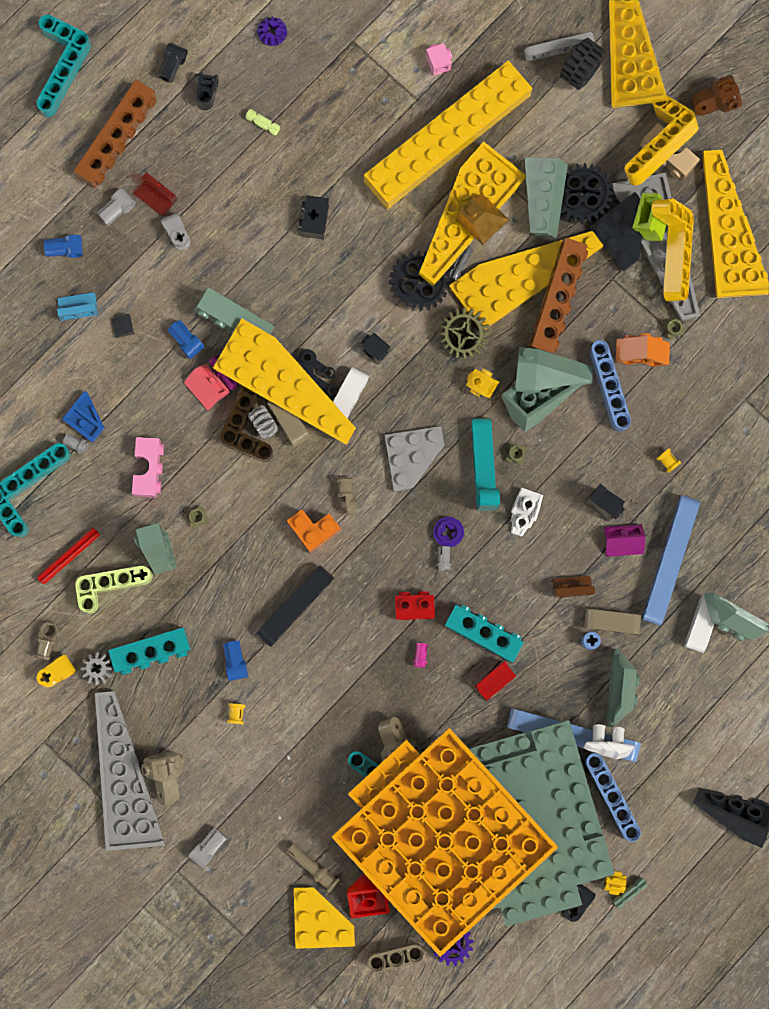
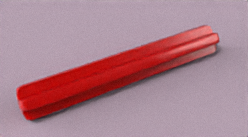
M91 528L37 576L38 581L43 585L46 584L96 540L100 533L95 528Z

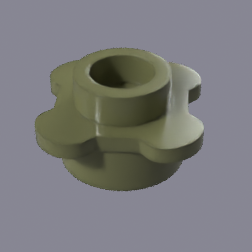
M674 318L670 322L666 321L663 324L669 339H674L675 336L685 333L679 318Z
M513 443L510 444L506 460L523 464L525 461L524 454L527 452L526 447Z
M198 506L197 509L188 510L186 513L191 521L190 526L192 528L208 523V518L204 514L205 509L202 506Z

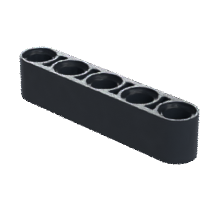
M319 565L259 629L256 635L271 647L333 581L334 577L324 567Z

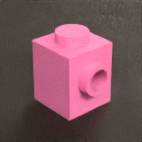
M436 43L426 49V58L433 76L451 70L452 54L449 48L446 49L444 43Z

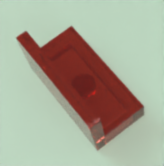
M146 172L141 177L143 183L134 194L158 214L165 216L177 201L176 195Z

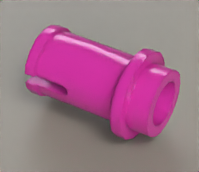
M416 643L415 660L412 661L414 667L425 668L426 664H428L426 661L428 644Z

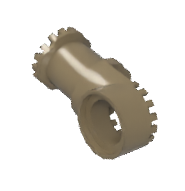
M345 477L336 478L339 487L337 498H345L346 515H356V500L352 493L353 477H346V479Z
M46 622L41 625L37 640L39 645L34 658L51 661L52 645L55 644L56 636L59 633V628L55 623ZM47 625H52L55 629L52 636H47L44 633Z

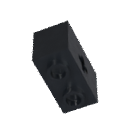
M307 195L306 201H302L301 212H304L303 219H299L298 230H301L302 237L324 240L329 198ZM312 215H316L315 219L311 220Z

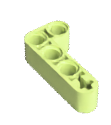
M137 566L79 577L75 585L79 608L83 612L94 613L99 606L97 593L146 585L153 578L152 571L145 566ZM141 571L148 574V576L144 577L145 580H142L140 577L134 578L132 572L135 576L141 575ZM127 574L129 577L128 581L121 584L119 581L120 576ZM103 577L109 578V584L106 587L100 585ZM85 580L90 582L88 590H82L81 584ZM88 599L93 601L91 609H85L84 603Z

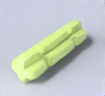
M249 109L246 113L247 120L254 121V124L266 131L269 130V133L273 135L278 134L280 130L278 124L272 123L271 120L261 114L257 115L256 111Z

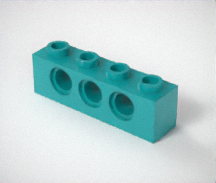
M460 604V606L455 605L444 627L510 663L514 662L524 644L521 641V636L514 632L508 634L504 631L505 628L497 623H494V625L488 623V618L479 613L477 615L470 613L471 609L463 604ZM470 618L473 621L472 628H465L462 623L463 619ZM482 627L489 629L490 635L488 638H483L480 635ZM498 637L506 638L507 644L505 647L497 645Z
M183 627L108 651L114 672L120 673L122 676L132 673L131 669L136 667L142 670L151 667L150 663L158 661V664L170 661L169 657L172 656L177 658L185 657L192 650L186 629ZM168 641H172L175 646L171 652L165 650V644ZM149 647H154L156 650V654L152 658L146 655V650ZM134 652L137 655V660L134 663H129L127 657L130 653Z

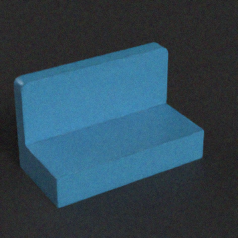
M94 292L58 298L59 309H57L61 321L99 315L96 294Z

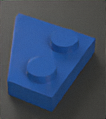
M86 391L83 392L62 418L63 421L92 443L95 442L105 429Z

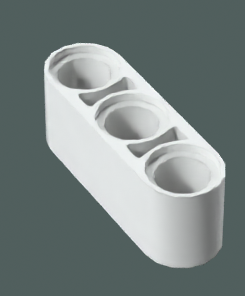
M354 367L351 368L333 401L347 418L370 377Z
M704 595L699 600L684 644L685 647L700 653L705 652L714 627Z

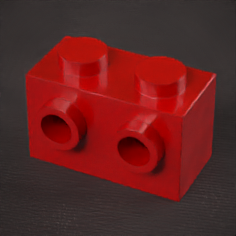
M399 592V596H395V620L435 618L434 595H430V592H418V595H410V592Z

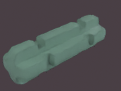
M638 878L634 881L635 884L628 886L624 893H620V896L617 895L612 900L617 908L625 905L624 902L630 901L639 893L640 889L643 890L647 887V883L643 878Z

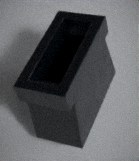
M599 484L584 503L607 521H611L613 518L616 520L625 510L623 507L625 501L607 490L602 484Z

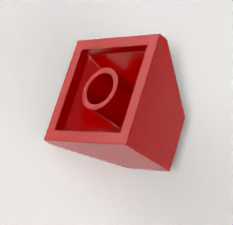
M365 873L347 889L351 919L390 914L388 899Z

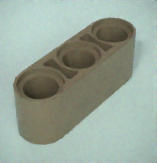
M266 400L270 410L293 447L310 438L298 417Z
M586 609L585 629L640 635L641 615Z
M415 942L376 951L369 955L368 967L373 972H382L415 964L423 959L424 950L419 943ZM412 948L420 949L421 953L418 957L410 956ZM393 953L401 954L402 957L399 962H393L390 959ZM379 957L382 960V964L379 967H374L371 964L373 958Z

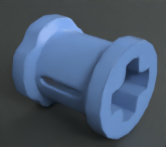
M595 632L586 633L581 639L582 646L587 650L596 649L601 643L600 636ZM590 636L592 639H595V643H592V646L586 641Z

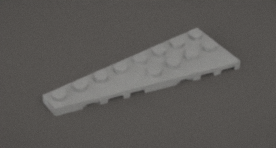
M666 173L651 175L638 186L631 185L628 180L613 183L614 189L612 191L619 204L634 192L637 193L640 199L642 193H658L662 196V199L672 198ZM666 225L662 241H648L643 238L641 243L663 288L668 225ZM691 275L689 278L687 300L670 301L681 321L700 317Z
M116 692L95 693L106 851L164 846L165 841Z

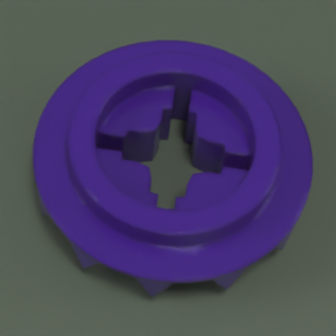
M272 16L271 18H264L259 23L257 33L262 43L268 46H276L285 40L287 28L280 18ZM269 26L273 29L276 28V37L272 33H267L269 32Z
M453 517L440 519L433 530L434 538L441 546L455 547L464 537L463 525ZM445 525H447V527H449L450 530L456 529V531L452 533V540L448 537V535L441 536V534H443L446 531Z

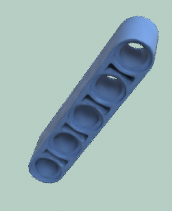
M597 340L590 348V358L611 426L615 431L623 432L631 423L630 414L609 346L605 341ZM599 346L603 349L604 353L597 354L594 348ZM600 365H607L609 372L601 371ZM611 382L615 389L608 390L605 384ZM611 401H618L620 408L612 407ZM617 419H624L626 425L623 427L619 426Z
M596 753L586 755L584 765L621 836L630 842L637 841L641 836L640 828L604 759ZM593 756L598 759V765L594 768L589 765V760ZM601 774H605L608 778L605 785H601L598 781ZM613 791L616 793L617 799L611 803L607 797ZM621 809L626 812V817L623 820L617 818V812ZM629 827L635 829V835L631 838H628L626 835V830Z

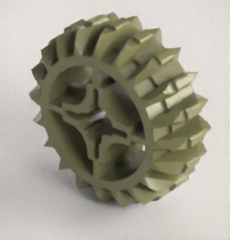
M463 307L462 314L457 308L455 309L456 316L454 313L449 312L451 319L444 317L443 320L447 322V325H440L441 328L445 329V332L441 331L439 335H445V338L441 339L440 342L447 341L448 344L443 348L451 347L449 354L451 355L456 351V358H459L461 353L463 359L467 358V353L473 358V351L479 355L481 354L479 347L486 349V346L482 343L483 341H490L484 337L485 335H490L491 332H485L484 328H488L490 325H483L482 322L486 318L479 319L480 312H477L474 316L473 308L470 309L469 314L466 307ZM467 317L461 328L452 326L457 319ZM472 320L477 323L480 335L472 331ZM467 328V332L473 336H465L466 339H463V334L458 331ZM450 332L458 336V346L452 342ZM468 339L478 340L472 348L463 349Z

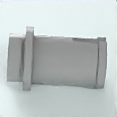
M67 434L63 440L65 446L77 450L79 454H84L89 446L85 439L80 440L70 434Z
M438 547V564L436 566L439 571H449L452 566L450 564V547Z

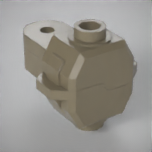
M392 717L379 723L378 730L384 744V748L380 753L381 761H384L406 739L421 753L415 740L406 737L403 726L397 717Z
M169 751L146 757L143 760L142 772L146 778L154 780L160 804L166 805L177 802L179 800L177 777L183 772V756Z

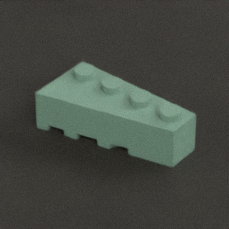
M525 157L530 233L538 237L557 238L568 164L559 158Z
M209 287L202 293L193 309V312L212 321L222 329H227L231 334H233L241 319L246 320L268 334L274 328L270 323Z
M159 523L136 529L137 535H134L136 546L142 550L154 574L177 569L168 532Z

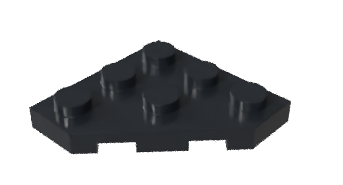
M636 192L632 193L590 226L624 272L640 260L643 236L639 231L633 229L640 203V197Z

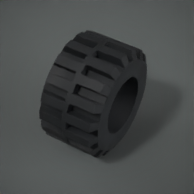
M585 38L578 44L565 62L560 77L577 90H580L590 81L606 56V50L590 38Z

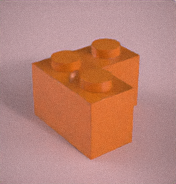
M641 333L638 337L626 335L623 339H617L616 362L625 365L643 363L652 367L669 365L670 343L663 341V338L652 337L649 333Z
M303 509L287 520L289 526L310 554L341 531V528L330 513L315 524L312 523Z

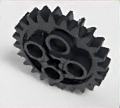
M586 163L583 164V168L576 164L575 170L569 167V173H566L561 216L567 213V220L573 217L574 223L580 219L581 224L584 223L585 219L590 224L593 217L598 221L599 214L604 216L603 210L609 211L610 207L608 204H613V199L609 197L614 196V192L610 191L614 189V186L609 184L611 178H606L607 172L601 173V167L594 170V164L590 168H587ZM575 181L580 183L579 186L575 188L570 186V184ZM591 182H597L598 186L595 188L589 187V184ZM582 191H586L585 196H581ZM574 199L579 201L575 206L569 204ZM590 200H596L597 204L594 206H589L588 202Z
M417 251L416 256L410 252L409 258L403 255L402 261L399 259L396 261L398 266H392L394 272H390L389 277L393 279L389 280V284L394 286L390 288V292L396 291L393 298H400L398 304L405 302V309L410 305L412 306V311L415 310V307H418L419 312L422 311L423 307L429 311L430 305L436 308L437 302L442 303V297L447 296L445 291L449 290L450 286L446 284L450 282V278L445 277L449 274V271L445 272L435 284L436 286L431 285L419 275L427 251H425L423 256H421L420 251ZM413 267L417 272L414 274L410 273L408 268ZM404 285H410L413 290L406 291ZM428 289L431 295H424L422 290Z

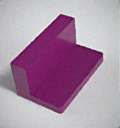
M642 524L604 527L607 557L644 554L645 533Z

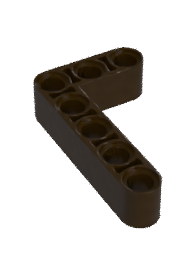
M242 386L221 431V441L228 448L258 461L269 462L273 458L272 447L266 442L242 433L249 419V413L253 410L259 397L255 392ZM243 399L250 400V404L247 407L240 406V402ZM235 416L242 417L240 424L232 423ZM228 433L235 435L231 442L224 440L225 435ZM243 442H252L251 448L243 449ZM263 448H267L270 451L266 457L259 455L260 450Z

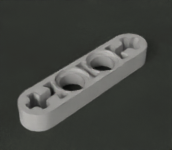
M592 32L533 45L524 49L526 61H534L571 52L587 37L595 42Z

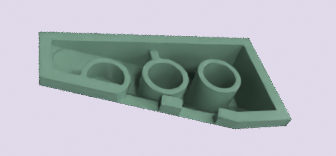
M519 347L515 391L537 393L542 389L548 388L556 390L560 386L574 387L592 384L593 366L540 349Z
M514 386L503 393L501 397L512 420L526 432L540 423L580 386H560L556 390L548 388L542 389L537 393L515 391Z

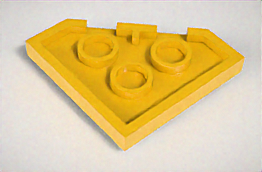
M314 887L294 888L296 949L355 946L354 925Z

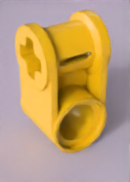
M63 655L40 670L37 674V681L44 687H52L74 674L76 670L67 655ZM45 674L51 675L49 677V682L43 681L45 679Z

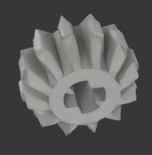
M264 406L256 407L249 413L248 417L261 438H270L278 431L276 423Z
M99 652L95 653V659L92 654H88L90 661L85 659L82 661L87 666L80 667V670L87 671L82 677L90 676L87 681L88 683H92L95 679V685L100 684V679L103 683H107L105 676L112 678V674L108 673V670H114L112 666L108 667L112 663L111 659L106 660L107 654H103L100 658ZM95 664L101 665L100 673L93 671Z

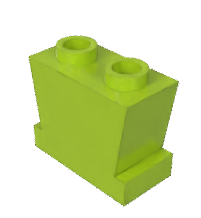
M642 193L633 224V229L639 231L643 238L648 241H662L667 225L655 218L652 213L653 201L662 199V196L658 193Z

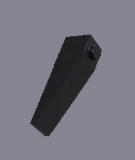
M699 788L693 801L695 805L744 841L760 848L763 847L769 833V803L754 798L753 801L744 800L739 795H735V798L725 796L722 792Z

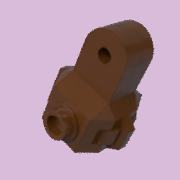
M732 75L714 80L710 88L695 93L690 100L695 113L699 116H704L717 110L726 113L742 107L740 91Z

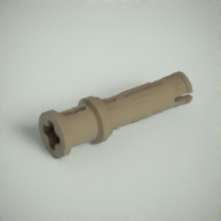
M295 843L286 851L287 854L314 876V881L321 883L328 893L340 881L339 878L332 876L326 867H321Z

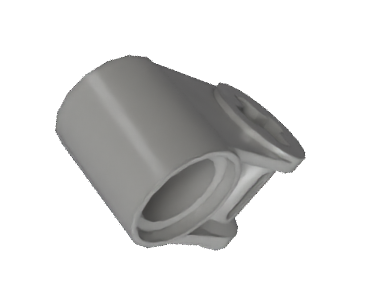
M178 212L161 219L160 221L176 249L183 251L189 248L190 238Z

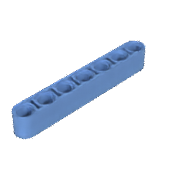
M681 495L642 615V620L659 626L663 623L699 509V500Z
M511 709L507 728L528 732L561 721ZM570 724L577 747L584 748L586 742L593 741V730ZM605 733V742H612V735ZM624 739V744L633 745L634 749L628 757L622 759L637 762L641 743Z

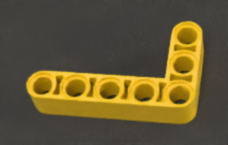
M668 95L667 101L652 103L656 116L668 125L625 165L624 169L628 181L633 186L642 184L698 131L699 127L695 113Z
M673 198L654 200L652 203L654 217L668 225L664 298L668 302L687 300L693 236V213L689 208Z

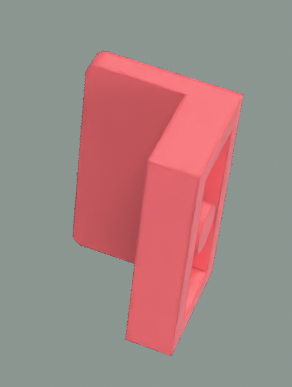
M207 364L194 369L184 382L207 410H210L217 401L230 393V390Z

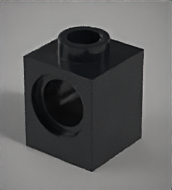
M375 333L371 336L367 335L361 342L363 344L361 350L378 365L391 351V346Z

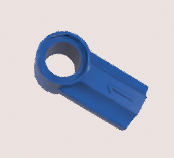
M68 235L61 239L44 240L45 256H66L70 258L83 256L82 236Z
M181 320L173 323L168 329V332L179 343V347L189 359L205 348L197 336L193 335Z
M240 641L224 643L223 648L227 662L228 680L248 678Z

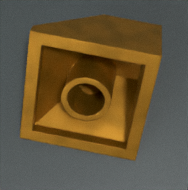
M483 194L472 198L458 211L456 220L482 245L509 221Z

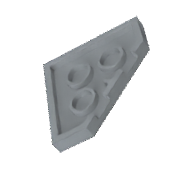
M441 426L385 435L394 492L413 489L444 447Z

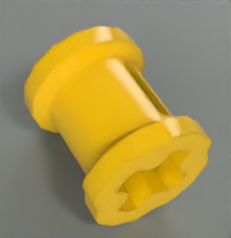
M670 448L656 458L663 463L668 473L681 464V461H677L671 454Z
M229 703V719H227L226 723L244 725L242 718L243 709L246 705Z

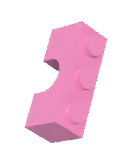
M136 437L135 457L147 460L149 462V470L144 475H133L132 495L134 497L157 498V493H161V482H158L159 474H162L163 471L160 455H164V444H161L159 438Z

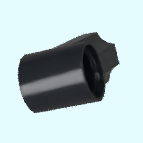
M169 43L165 49L164 60L157 76L165 82L172 83L180 65H183L186 60L188 50Z

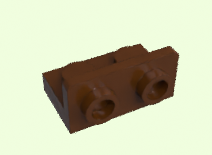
M590 576L554 578L552 580L554 598L595 594V586H592Z

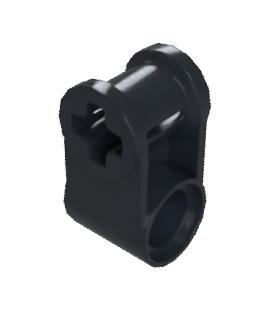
M199 72L196 101L201 110H209L214 105L219 81L218 74L212 76ZM203 97L209 98L207 101H201Z
M583 884L577 885L582 905L571 908L574 909L575 916L570 915L569 909L562 910L563 917L571 922H576L582 917L596 896L593 891Z

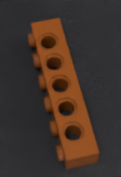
M138 80L134 81L75 168L74 173L77 178L93 188L103 183L108 169L111 170L118 154L124 152L128 139L134 137L139 123L142 124L149 108L152 109L155 106L157 97L154 90ZM136 102L142 103L140 107H133ZM126 117L132 118L128 123L123 122ZM114 133H122L120 137L113 138ZM104 148H111L109 153H102ZM94 163H101L99 168H92Z
M569 238L562 240L528 348L540 349L552 354L554 351H557L560 343L558 341L559 334H562L565 328L563 321L565 315H568L571 309L569 302L571 297L575 296L577 290L575 283L577 279H580L583 271L581 264L582 261L585 262L588 255L586 250L587 244ZM568 256L574 258L575 264L573 266L568 264ZM563 274L569 277L568 284L562 282L561 277ZM557 292L562 293V295H563V301H562V302L557 301V299H556V293H557ZM551 310L557 312L558 317L556 320L550 317ZM546 328L552 331L551 338H547L544 335Z

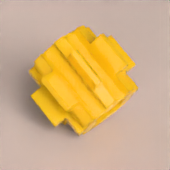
M614 870V875L605 877L604 890H607L609 894L619 895V893H624L626 875H622L621 871Z

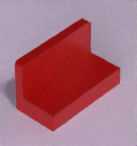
M503 661L474 687L488 701L513 680L516 675L508 667L507 662Z

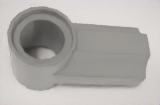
M121 188L113 194L111 201L101 208L97 215L109 226L121 214H126L132 210L136 202Z
M213 828L188 857L203 869L227 838L219 830Z

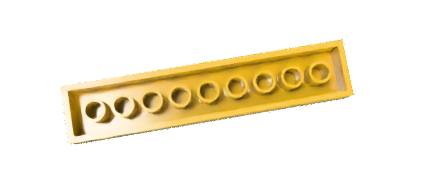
M508 60L364 174L365 184L388 210L529 98L532 87Z

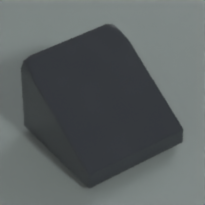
M130 314L112 319L116 338L135 334Z

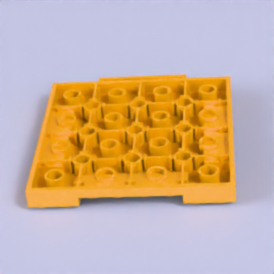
M450 727L422 753H419L407 739L348 793L361 809L332 835L336 843L440 957L558 848L557 844L499 783Z

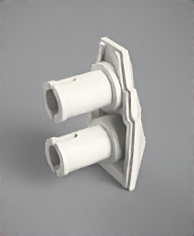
M524 488L520 489L511 510V533L523 536L526 530L531 528L533 522L537 519L543 495Z
M596 724L593 725V741L586 742L584 749L616 760L628 757L634 746L624 744L625 729L622 727L612 728V742H605V726Z

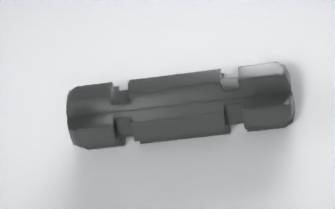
M470 246L464 250L452 266L454 269H451L448 274L451 279H459L460 272L463 271L469 260L468 256L470 257L473 252Z

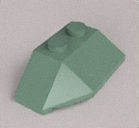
M705 593L704 597L711 622L718 625L717 628L726 633L728 631L733 634L732 637L739 641H744V639L754 640L769 634V623L716 593Z
M613 649L606 727H613L634 710V706H637L638 702L635 687L639 686V675H637V670L620 649Z

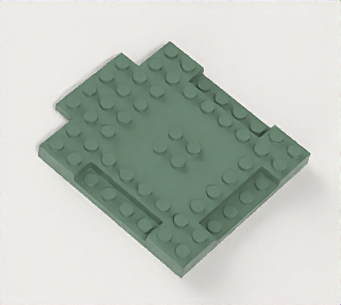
M569 720L469 748L558 846L548 858L493 908H501L505 926L582 905L577 885L611 876L615 873Z

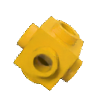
M484 368L482 370L475 369L468 375L466 386L471 388L470 392L478 397L483 395L490 398L499 381L491 377L492 373Z

